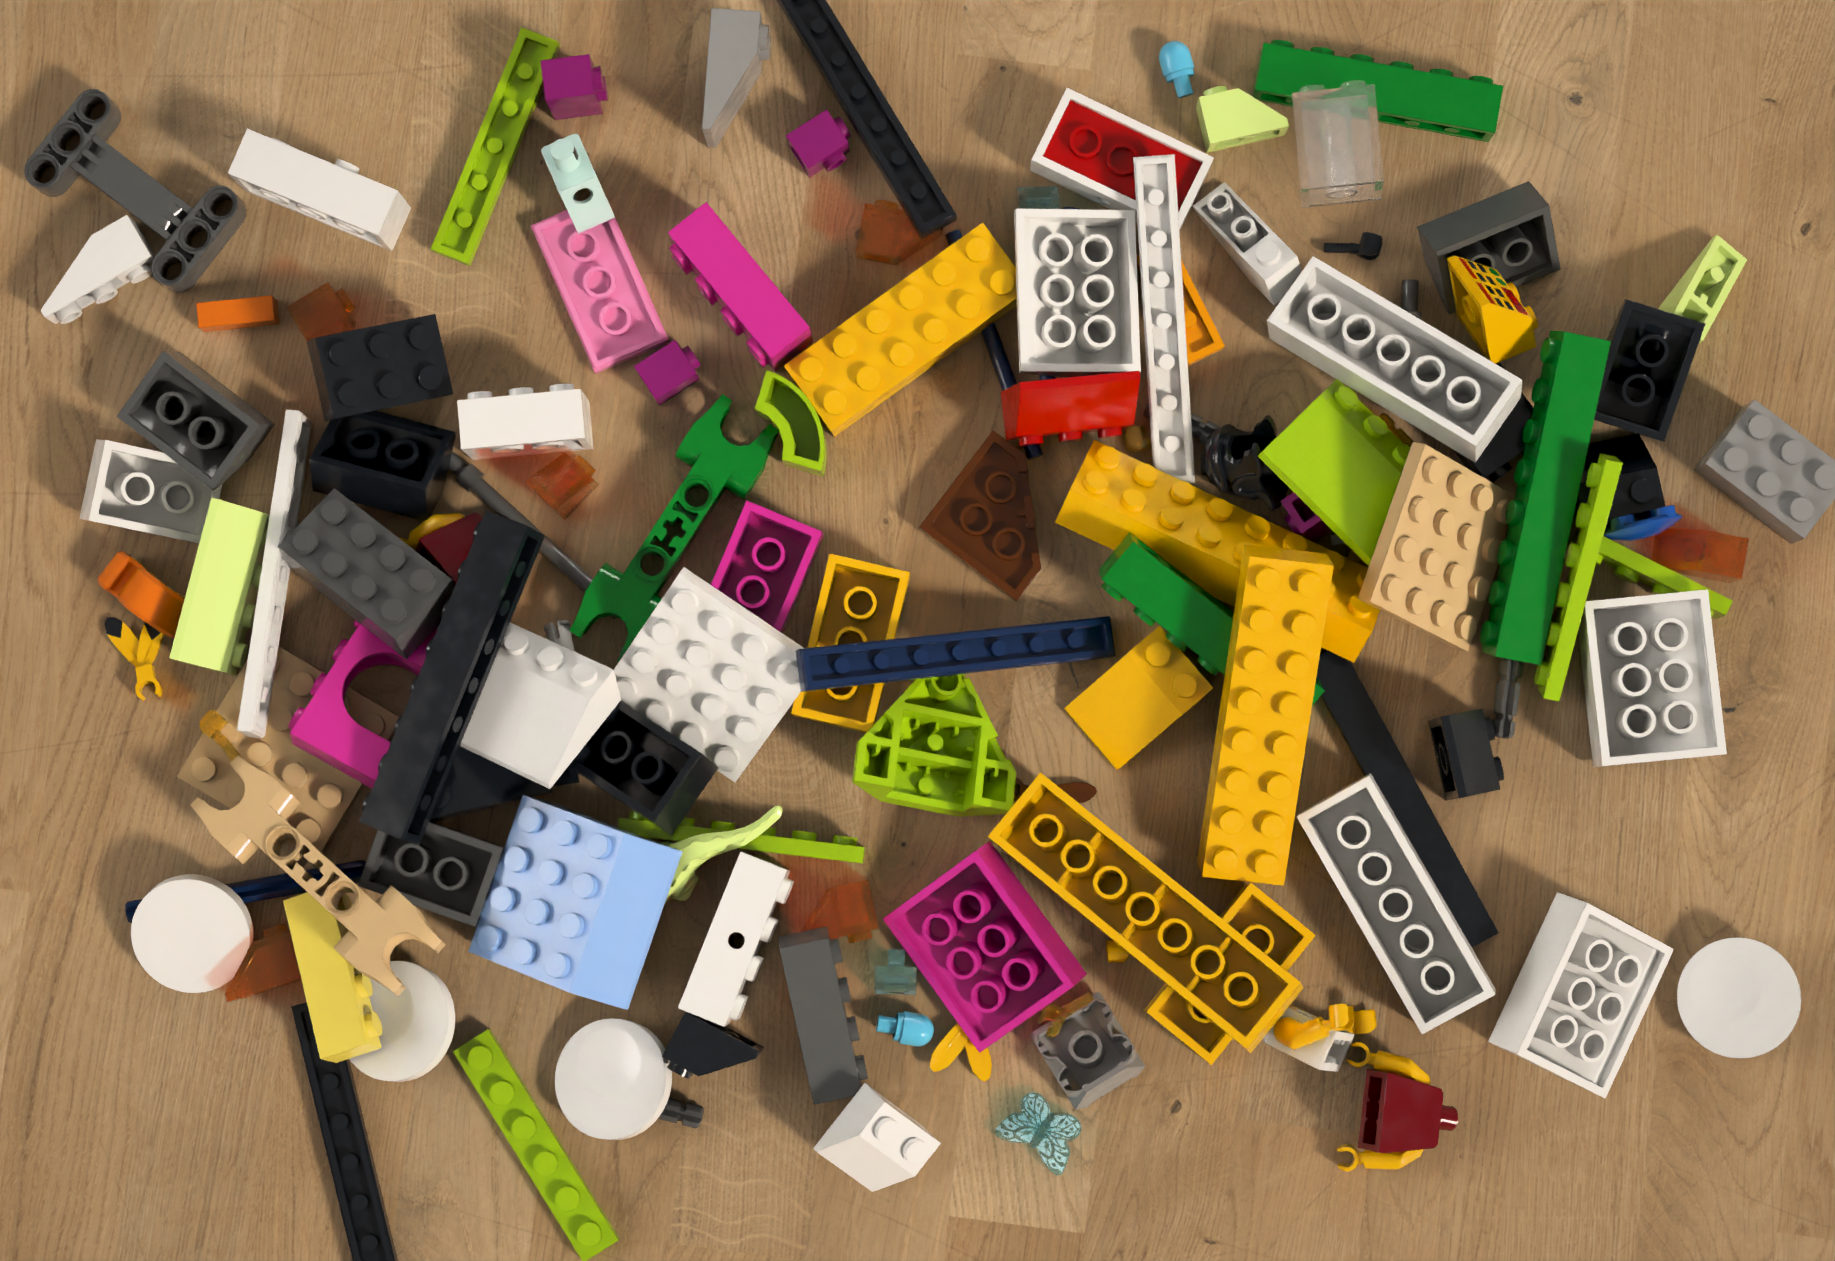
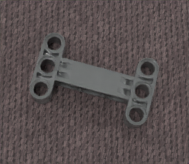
M98 89L84 91L77 97L28 159L24 169L26 180L42 194L48 197H57L64 194L78 176L82 175L167 240L152 262L151 270L153 277L172 292L182 293L188 291L194 286L244 222L247 212L245 203L230 188L215 186L202 196L194 208H191L106 143L121 121L120 109L104 92ZM105 104L106 111L104 115L96 120L91 119L92 109L96 105ZM80 135L81 141L79 146L73 151H66L65 147L68 139L72 136ZM55 167L53 179L47 183H41L42 172L46 168ZM226 199L232 200L233 207L227 215L217 216L216 208L218 204ZM207 231L206 243L202 247L192 248L191 240L197 232ZM174 263H182L183 267L180 276L174 280H167L166 271L168 267Z

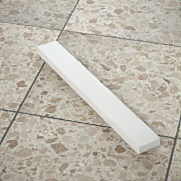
M1175 155L1133 157L1153 467L1182 481L1195 483Z
M286 409L237 726V731L254 738H263L266 733L290 567L277 546L297 527L312 428L311 420L298 410Z

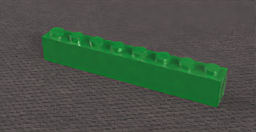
M1550 331L1549 338L1547 337L1542 344L1540 359L1543 362L1540 378L1535 381L1532 389L1534 408L1532 417L1526 422L1523 431V441L1526 445L1523 459L1519 460L1515 469L1514 480L1517 483L1514 500L1510 501L1506 510V523L1509 525L1506 539L1500 543L1498 548L1497 562L1500 564L1497 580L1493 581L1489 590L1488 599L1491 609L1488 621L1483 623L1480 632V642L1483 645L1481 652L1500 658L1537 665L1542 664L1611 344L1609 340L1566 331Z

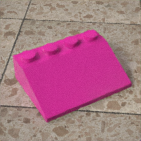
M988 841L883 918L884 922L979 1053L1070 990L1087 975L991 841Z

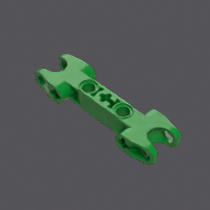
M723 394L692 425L680 444L675 457L692 468L626 571L622 573L608 563H605L600 568L586 589L578 614L569 630L570 633L581 639L600 618L616 616V618L621 619L626 624L628 635L617 662L623 657L661 601L662 597L658 595L724 491L727 489L742 500L746 499L764 472L769 453L779 435V430L769 424L751 444L738 446L729 443L722 435L721 430L733 403L731 399ZM695 487L705 489L709 495L707 502L700 507L690 506L686 502L687 493ZM680 522L682 523L681 528L685 535L682 538L675 536L671 540L668 547L674 554L669 556L663 548L654 545V543L658 540L663 546L669 537L665 527L668 524L675 527ZM651 555L659 556L664 560L663 570L655 576L647 575L642 571L643 561Z

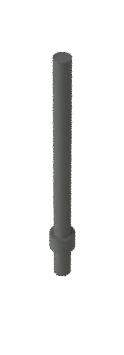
M452 451L448 469L457 477L456 482L467 492L472 490L499 516H506L510 520L527 525L542 533L483 479L484 474L472 463L467 465ZM545 535L539 552L585 593L593 578Z

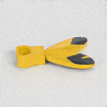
M113 617L107 618L105 629L109 639L123 656L135 666L137 677L136 695L144 702L146 698L142 694L143 687L147 684H154L156 687L155 694L161 698L163 689L157 681L152 664L157 657L164 634L144 622L138 640L123 621Z

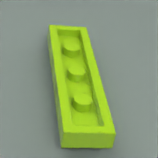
M1580 530L1576 532L1572 540L1573 543L1577 542ZM1603 536L1596 562L1597 566H1600L1601 562L1615 568L1614 574L1622 580L1637 584L1639 580L1653 587L1651 590L1653 595L1708 589L1711 618L1717 619L1726 616L1733 600Z

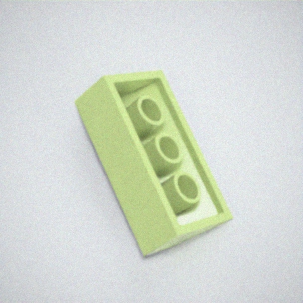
M211 498L169 656L170 659L231 675H236L237 668L244 666L248 654V645L244 644L248 628H253L256 608L254 603L259 588L269 514Z

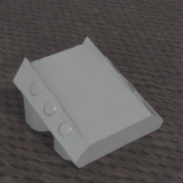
M1096 992L1030 1034L1075 1110L1089 1107L1092 1102L1131 1078L1137 1077L1145 1068L1132 1042L1123 1031L1100 992Z

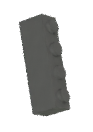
M827 926L779 936L780 955L813 1104L853 1097L862 1087L861 1080L868 1079L864 1055L856 1056L853 1042L860 1040L855 1016L847 1017L844 1005L846 1002H851L847 977L839 978L836 964L843 962L838 938L830 939Z

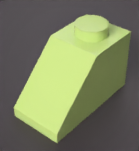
M1217 86L1203 92L1204 96L1198 98L1196 110L1206 153L1284 136L1289 127L1288 119L1239 88L1228 90L1227 86Z

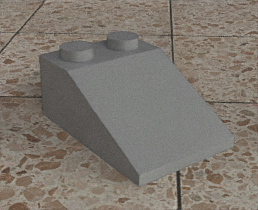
M711 8L702 131L708 148L717 147L762 73L763 60H770L771 36H769V25H763L760 11Z

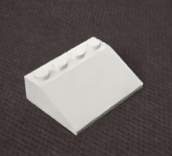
M1015 209L1014 230L1019 373L1068 378L1130 371L1141 372L1135 210Z
M1708 589L1586 601L1578 630L1593 767L1727 754Z
M510 622L460 746L551 789L621 701L615 672L605 665Z
M1557 892L1488 1042L1606 1098L1674 949L1587 902Z

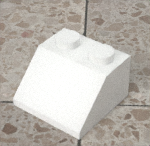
M864 1083L813 1149L874 1192L915 1177L941 1143L919 1122Z

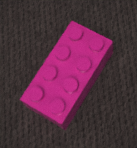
M707 202L668 232L672 242L668 249L672 253L674 261L686 275L691 271L694 272L697 276L694 281L698 285V290L710 305L713 306L718 302L722 306L720 312L724 316L723 320L737 337L742 333L745 334L749 339L746 341L749 352L763 368L769 364L775 372L778 371L813 342L811 330L807 323Z
M746 500L711 585L784 634L823 541V532Z

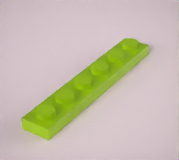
M521 27L432 244L431 250L433 253L469 267L471 266L544 88L540 61L556 58L561 46L559 41Z
M1600 453L1598 463H1591L1588 471L1586 486L1591 488L1587 503H1581L1576 517V527H1580L1576 543H1570L1565 559V566L1570 567L1566 583L1560 582L1558 586L1555 606H1558L1559 610L1556 622H1550L1546 645L1549 646L1546 659L1542 661L1541 665H1537L1534 684L1539 685L1538 690L1545 699L1560 701L1623 465L1615 456Z
M630 811L629 819H618L619 828L646 838L678 842L700 834L735 830L736 823L711 820L710 828L694 827L695 818L684 817L671 836L635 811ZM771 827L746 845L737 848L861 864L864 863L865 847L857 846L858 838L833 835L832 843L816 841L817 833L795 830L792 831V838L775 836L776 828Z
M487 1029L454 1050L453 1053L581 1260L587 1261L620 1239L491 1029Z

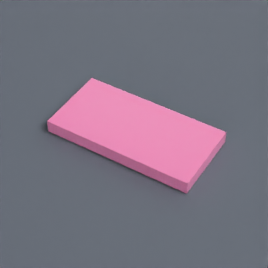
M567 210L531 225L596 374L670 342L616 218L579 234Z

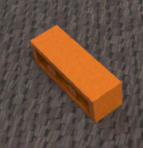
M272 295L196 303L198 328L203 332L279 325L277 299Z

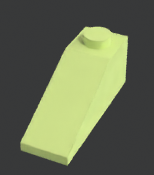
M1715 235L1658 309L1705 323L1699 341L1701 343L1747 259L1719 235Z

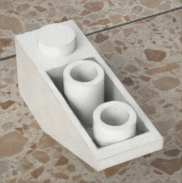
M1224 182L1193 205L1194 211L1249 281L1275 305L1282 300L1302 272L1298 257Z
M125 215L90 236L42 307L41 312L46 319L54 324L72 322L82 315L83 308L94 302L97 304L104 303L115 297L118 293L117 289L130 281L133 284L141 282L152 275L151 267L156 255L140 227L132 218Z

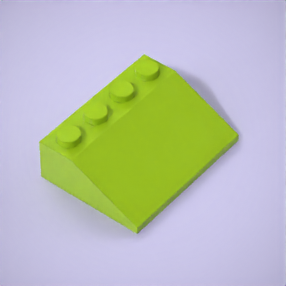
M1336 379L1258 457L1368 566L1370 565L1411 447L1403 444L1387 428L1386 423L1380 417L1374 415L1358 399L1352 389L1344 386Z

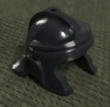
M1266 415L1262 422L1256 424L1254 431L1250 432L1236 429L1230 424L1223 425L1221 428L1214 430L1207 437L1206 447H1204L1201 454V473L1203 476H1207L1209 481L1220 492L1239 497H1248L1252 500L1261 498L1269 510L1273 512L1282 505L1281 500L1286 497L1288 486L1258 457L1276 438L1277 430L1271 416Z

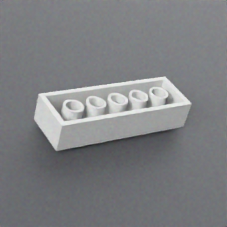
M1314 256L1267 319L1269 339L1475 463L1521 398L1522 379Z
M1371 773L1303 810L1296 816L1421 1034L1432 1030L1496 995L1494 985Z

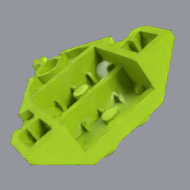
M964 674L916 679L857 742L852 783L881 802L956 817L1007 814L1013 806L1016 771L1011 760H1006L996 740L998 734L970 678H965Z

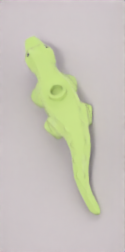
M782 806L773 807L759 820L743 828L700 834L677 843H672L669 840L659 842L683 851L665 904L671 899L687 900L698 882L695 871L704 862L716 855L742 847L761 835L781 817L783 812Z

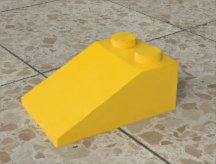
M1160 626L1064 708L1116 770L1126 764L1213 689L1183 652L1166 638V633Z

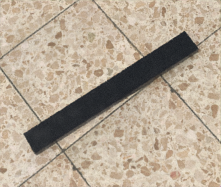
M777 0L919 237L923 239L957 220L955 211L826 0Z
M1330 651L1322 653L1317 670V678L1320 679L1325 689L1321 698L1363 775L1372 774L1470 946L1474 947L1498 934L1499 932L1351 662Z
M307 1003L291 1006L352 1260L398 1261L350 1060L347 1059L334 1063L320 1059Z

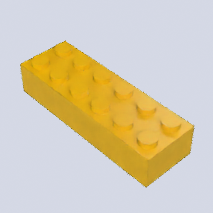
M981 223L789 361L784 367L798 388L810 400L821 420L835 437L979 334L987 326L1017 306L1016 267L984 223Z

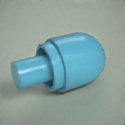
M1180 41L1166 43L1159 52V63L1163 77L1166 78L1167 83L1174 82L1178 98L1190 96L1194 93L1189 77L1194 75L1193 69L1195 68L1190 50Z
M897 1012L895 1018L878 1015L876 1022V1031L893 1034L892 1040L898 1041V1044L916 1047L923 1046L932 1039L934 1034L932 1021L927 1016L919 1013Z

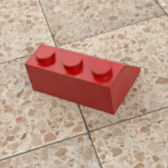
M1130 371L1026 381L1000 392L1006 441L1019 439V446H1032L1043 444V437L1058 436L1059 442L1083 440L1082 433L1097 432L1099 439L1122 436L1121 429L1134 425L1140 372Z

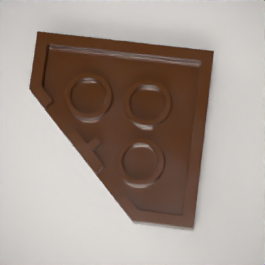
M992 431L919 526V529L1016 602L1041 570L1026 455L995 431Z

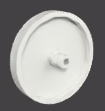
M178 875L157 884L138 905L131 924L132 946L141 966L160 984L180 992L201 993L225 985L241 970L250 955L253 945L252 919L242 899L224 883L203 875Z
M1727 938L1708 944L1689 960L1679 979L1677 1004L1684 1026L1691 1036L1703 1047L1725 1057L1751 1058L1770 1052L1783 1043L1791 1034L1800 1015L1801 990L1793 968L1778 951L1756 940Z
M390 961V967L395 976L402 981L406 988L397 996L382 984L370 979L373 994L369 997L372 1010L377 1013L381 1021L382 1035L379 1036L382 1048L350 1058V1060L361 1072L372 1078L391 1082H405L425 1075L442 1060L453 1038L455 1008L447 986L433 971L411 962Z
M610 1018L592 1022L581 1028L570 1038L557 1062L555 1091L562 1112L575 1128L594 1138L623 1140L644 1132L659 1118L670 1096L672 1071L667 1068L670 1061L662 1057L665 1048L657 1036L638 1023Z

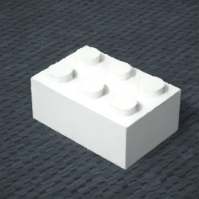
M574 384L549 386L550 392L533 393V388L530 387L513 388L508 390V396L493 397L490 391L468 393V399L457 400L461 450L472 460L594 449L590 402L581 389H574Z

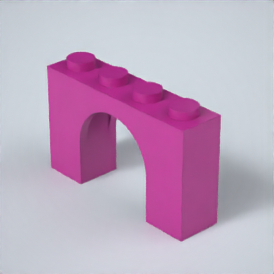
M355 620L354 627L357 629L349 641L344 638L337 646L332 657L335 663L328 674L322 672L314 682L310 692L313 698L306 709L299 707L293 715L288 726L291 729L292 744L368 787L373 788L379 774L380 760L388 752L391 742L362 727L350 717L344 706L347 689L357 675L368 668L378 665L399 666L418 676L426 659L427 645L435 636L437 629L406 660Z

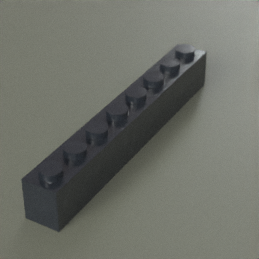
M488 511L485 512L482 521L476 526L473 534V544L467 558L458 569L457 583L451 597L443 606L442 619L437 632L427 645L426 659L421 671L411 684L410 698L403 714L396 721L394 727L395 735L388 752L380 760L379 774L372 791L363 802V813L359 822L399 839L420 845L545 535L527 525Z

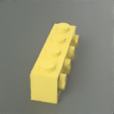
M308 892L283 900L320 1059L338 1063L382 1048L379 1036L382 1035L381 1021L377 1013L372 1010L369 997L373 994L371 980L352 966L333 948L349 930ZM347 894L343 895L338 902V909L340 911L348 910L353 906Z

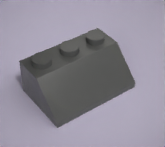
M1529 181L1417 227L1424 260L1449 315L1456 312L1447 258L1455 255L1497 269L1506 283L1512 282L1515 287L1561 269L1549 204Z
M162 351L117 415L119 419L212 490H216L254 455L275 425L178 351Z

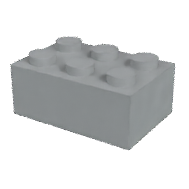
M1755 399L1741 407L1694 469V471L1790 544L1805 539L1835 499V460Z

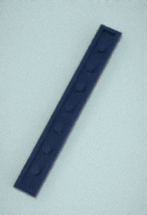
M1110 616L796 650L801 692L1105 659L1116 656Z

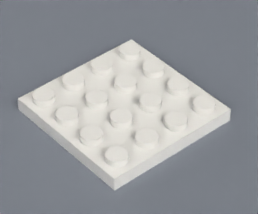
M683 567L614 668L622 702L702 753L718 767V772L736 782L800 694L796 650L804 648Z

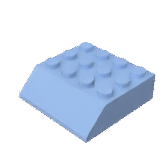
M523 795L468 952L566 992L628 1010L683 851L548 800Z

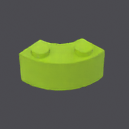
M766 370L755 410L758 416L773 423L779 430L783 441L782 461L784 465L824 477L827 463V444L825 433L815 408L795 384L777 373Z

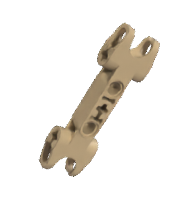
M237 755L230 765L240 775L245 784L244 796L240 803L229 810H218L197 797L190 806L204 822L211 836L242 864L259 848L349 930L333 948L364 976L375 980L399 996L406 987L395 976L390 967V955L395 946L404 940L415 939L424 943L438 954L446 944L435 934L424 915L392 885L376 902L372 900L286 821L301 803L270 774L257 769ZM287 840H296V848L293 853L285 857L280 856L279 852L282 844ZM308 861L323 874L319 881L314 879L303 868ZM347 893H355L353 906L348 910L340 911L338 909L340 898Z

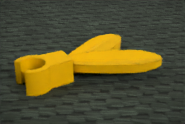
M957 1022L933 1051L930 1060L931 1070L936 1072L947 1068L965 1047L973 1073L980 1080L987 1081L992 1070L988 1047L979 1053Z

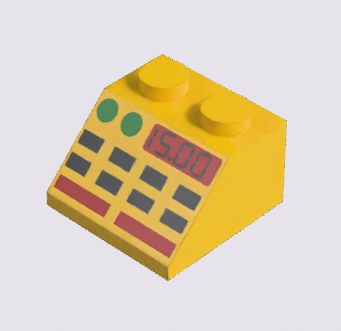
M1455 255L1447 258L1457 318L1485 358L1496 364L1535 348L1534 330L1538 328L1537 318L1530 306L1524 307L1522 305L1515 285L1512 282L1506 283L1497 269Z

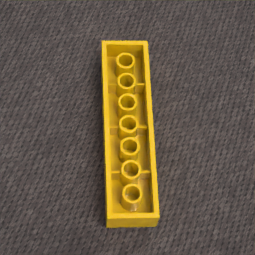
M1096 440L1093 441L1055 523L1112 550H1115L1127 534L1131 532L1213 597L1234 607L1244 544L1326 553L1334 568L1321 648L1353 663L1370 637L1380 612L1375 607L1358 599L1368 567Z
M1244 544L1197 858L1202 877L1284 886L1334 568L1326 553Z
M1041 772L988 835L998 847L1249 1053H1252L1304 989L1300 981Z

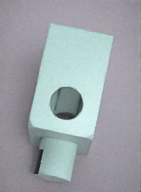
M578 134L558 139L541 149L558 192L578 234L615 218ZM588 188L591 194L590 197L586 200L578 201L575 193L580 189Z

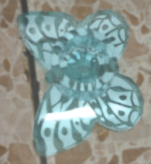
M1035 1092L1027 1093L1021 1100V1113L1014 1112L1009 1114L996 1127L994 1134L1004 1141L1030 1143L1031 1147H1037L1045 1166L1053 1174L1061 1175L1070 1156V1147L1067 1142L1079 1136L1082 1131L1081 1123L1076 1117L1069 1114L1054 1115V1113L1050 1112L1047 1100L1041 1094Z

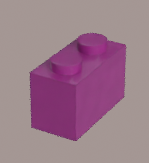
M589 54L540 61L545 101L555 120L603 114L601 101H608L605 76H602L601 66L594 67Z

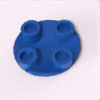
M1674 505L1650 510V513L1643 515L1644 520L1635 521L1633 514L1614 518L1607 523L1604 537L1621 541L1648 538L1658 535L1673 526L1682 518V515L1676 513Z

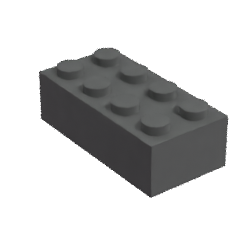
M335 488L277 546L288 566L406 660L439 626L442 619L443 606L451 597L455 588V584L449 576Z

